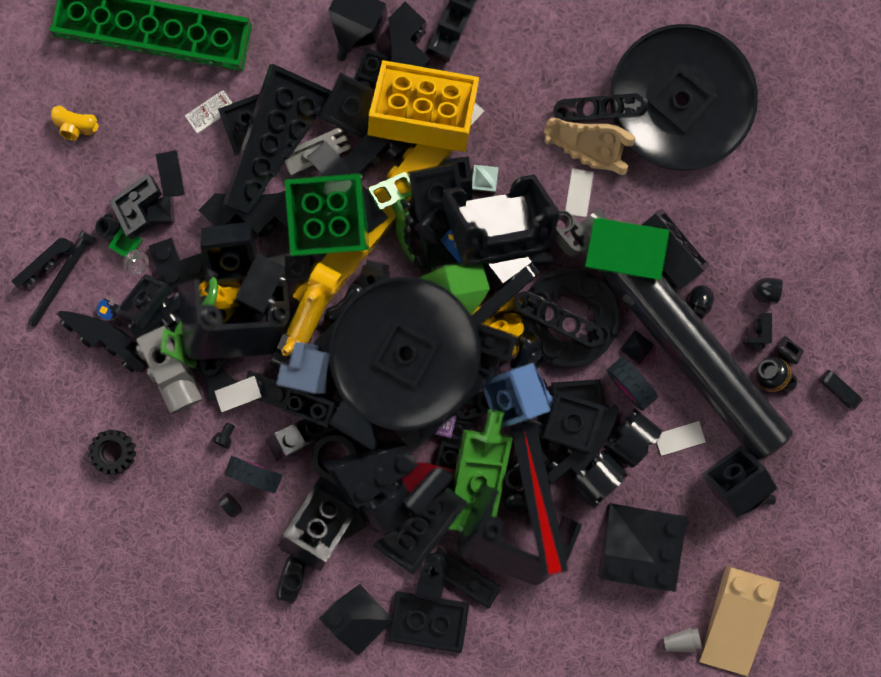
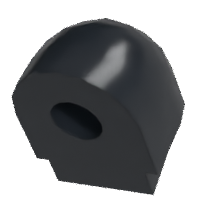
M367 260L360 274L359 282L362 289L376 283L385 273L390 276L391 272L388 271L390 265L379 261Z
M776 278L757 280L752 288L754 298L762 303L777 304L781 297L783 281Z
M705 285L695 286L690 291L686 303L697 316L704 318L706 313L711 312L714 303V293Z

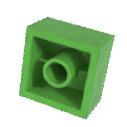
M482 263L444 266L420 277L449 290L464 304L471 315L490 290Z

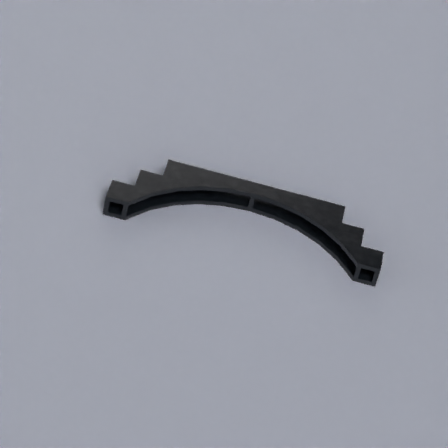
M405 1L388 18L392 45L391 62L429 68L430 58L413 43L414 40L416 42L421 40L426 34V21ZM367 133L343 161L354 174H361V180L363 181L366 177L364 173L370 167L374 169L383 160L382 154L387 149L389 150L398 140L369 136ZM286 191L261 195L249 213H242L224 206L223 202L226 194L215 193L198 210L214 226L238 223L237 219L241 217L245 222H251L252 229L260 237L263 234H270L275 229V222L277 220L288 229Z

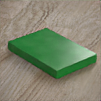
M594 217L585 268L660 281L669 230Z

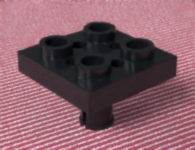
M259 94L218 108L235 156L240 154Z

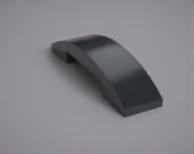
M324 142L307 156L323 177L354 174L327 142ZM362 184L368 233H370L387 220L388 216L383 210L378 209L371 195Z

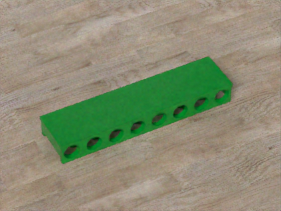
M57 0L53 24L50 26L49 31L54 37L244 71L253 24H251L247 17L153 0Z

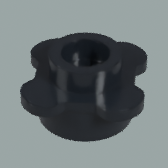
M105 214L96 223V233L99 236L105 237L106 242H111L120 229L121 224L118 220H114L111 214Z

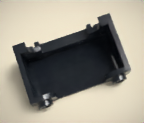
M535 174L517 178L511 185L510 193L467 201V195L461 188L443 191L442 203L458 255L466 265H475L542 252L548 249L554 241L560 211Z

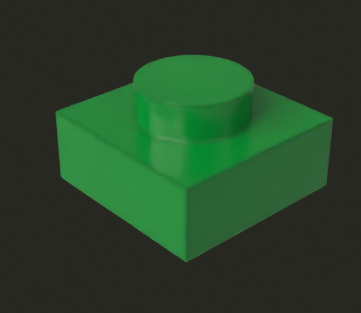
M121 226L108 247L131 261L144 240L138 236L133 240L129 239Z

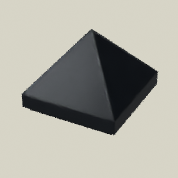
M634 330L620 350L638 364H641L654 344Z
M786 336L782 338L777 348L780 359L796 365L799 363L804 352L802 348Z

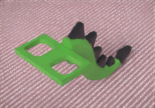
M403 172L367 190L379 210L393 205L392 209L396 214V233L401 247L414 263V266L423 270L425 269L423 262L419 256H415L414 248L410 246L412 240L409 236L412 235V231L409 225L413 224V219L409 215L410 203L405 199L411 197L412 193L409 191L401 194L394 184L395 181L405 179L410 186L409 177L406 172ZM384 188L391 200L383 204L380 203L374 195V191Z
M207 269L205 283H209V286L205 288V292L208 293L207 296H201L202 305H215L217 299L218 284L216 278L218 274L212 269ZM180 314V323L171 327L169 330H163L161 353L191 368H196L197 360L190 361L184 356ZM167 336L175 340L174 353L166 348Z

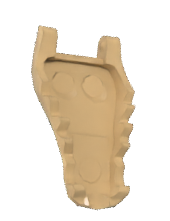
M550 118L546 122L544 130L546 144L553 143L558 147L564 148V153L570 154L572 159L579 158L583 165L588 164L591 168L611 170L621 175L627 173L628 164L621 160L624 145L633 146L636 139L627 130L611 124H580L566 122L558 118Z

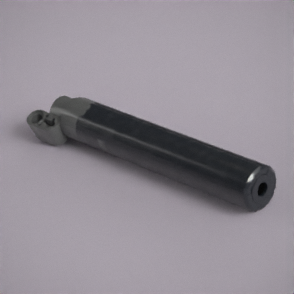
M600 208L580 224L568 211H560L558 220L565 224V229L557 227L554 240L565 254L570 257H578L584 253L587 256L593 218L608 219ZM570 231L572 234L566 237L565 235ZM578 241L580 245L574 246L573 242ZM598 270L751 455L758 461H762L790 440L793 430L663 274L661 280L658 281Z

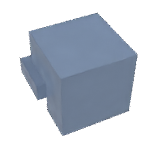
M295 341L290 366L281 364L277 384L312 393L326 394L331 375L329 353L318 351L319 345Z

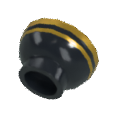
M778 357L764 359L756 369L755 377L758 385L768 392L782 390L791 379L790 366Z

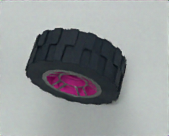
M620 357L606 370L618 388L640 410L644 411L658 398L656 391L646 378L624 357Z
M234 456L230 457L224 475L275 494L283 476L278 472Z

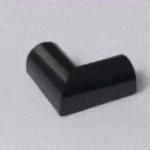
M437 467L432 469L403 501L416 514H420L452 479V474L444 468Z

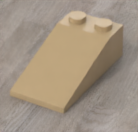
M726 565L699 662L748 676L773 609L780 582Z

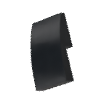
M365 48L354 79L375 89L382 60L388 61L390 55Z
M456 417L452 437L443 436L436 461L437 466L456 469L463 430L470 431L472 421Z

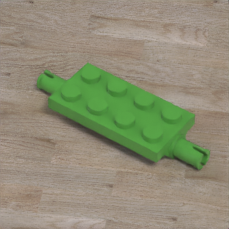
M491 409L488 410L485 430L482 432L463 430L451 490L468 503L449 529L462 532L481 483L499 491L490 513L494 517L497 516L513 437L510 435L499 434L504 416L502 411L494 410L493 412Z

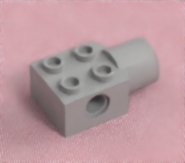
M162 326L137 338L139 345L136 346V349L141 359H146L150 367L147 369L148 375L152 382H157L159 385L158 389L170 414H175L199 403L203 399L195 384L194 373L191 367L168 356L161 363L163 330L170 329ZM167 336L166 348L174 353L175 340Z

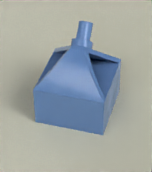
M533 363L485 380L488 384L483 388L490 409L493 412L494 410L504 412L501 428L549 412L550 407H553L555 398L549 395L550 393L546 390L545 384Z

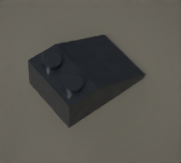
M320 476L283 533L278 547L321 572L359 508L357 509L348 504L339 488Z

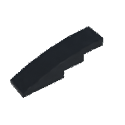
M449 0L438 28L428 46V54L449 63L478 0Z

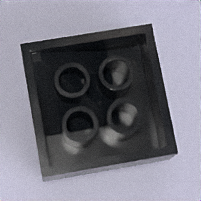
M610 503L598 577L602 580L676 592L687 516Z

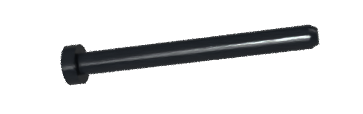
M81 230L79 233L81 239L29 318L28 324L35 327L38 325L89 243L94 244L96 238Z

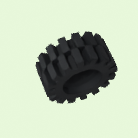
M105 430L98 433V436L93 437L91 440L93 443L89 444L88 449H90V453H88V457H91L92 461L90 463L96 467L97 471H101L103 474H119L128 470L130 465L134 463L135 459L133 458L136 455L134 447L136 445L131 441L132 438L123 431ZM111 442L117 443L121 448V456L115 462L108 461L103 454L105 446Z

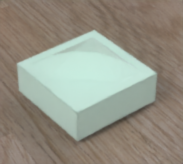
M474 165L472 190L496 193L498 167Z

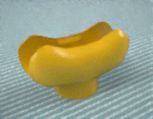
M63 106L52 108V121L56 127L60 128L59 134L65 139L76 141L79 135L89 136L98 129L97 119L92 114L73 113L66 110Z

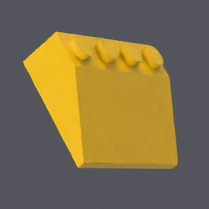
M382 60L369 113L368 135L466 152L479 77Z

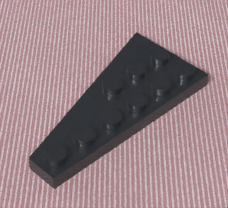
M269 64L223 202L224 206L242 213L250 212L264 193L269 181L280 171V166L290 157L307 134L315 118L319 117L331 92L330 89L280 66Z

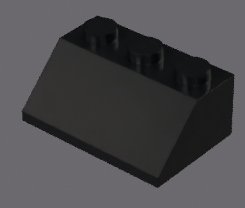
M663 209L656 212L642 224L643 226L669 230L663 269L667 273L666 279L673 287L678 286L681 290L709 266L707 261Z

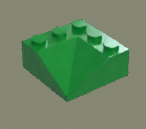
M361 174L285 180L291 256L369 250L368 224Z

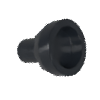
M226 422L222 432H217L213 436L212 441L223 448L229 449L232 443L230 436L235 426Z

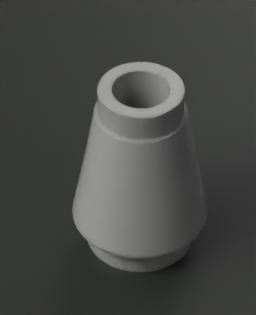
M690 627L664 637L666 652H696L697 649H702L698 629Z

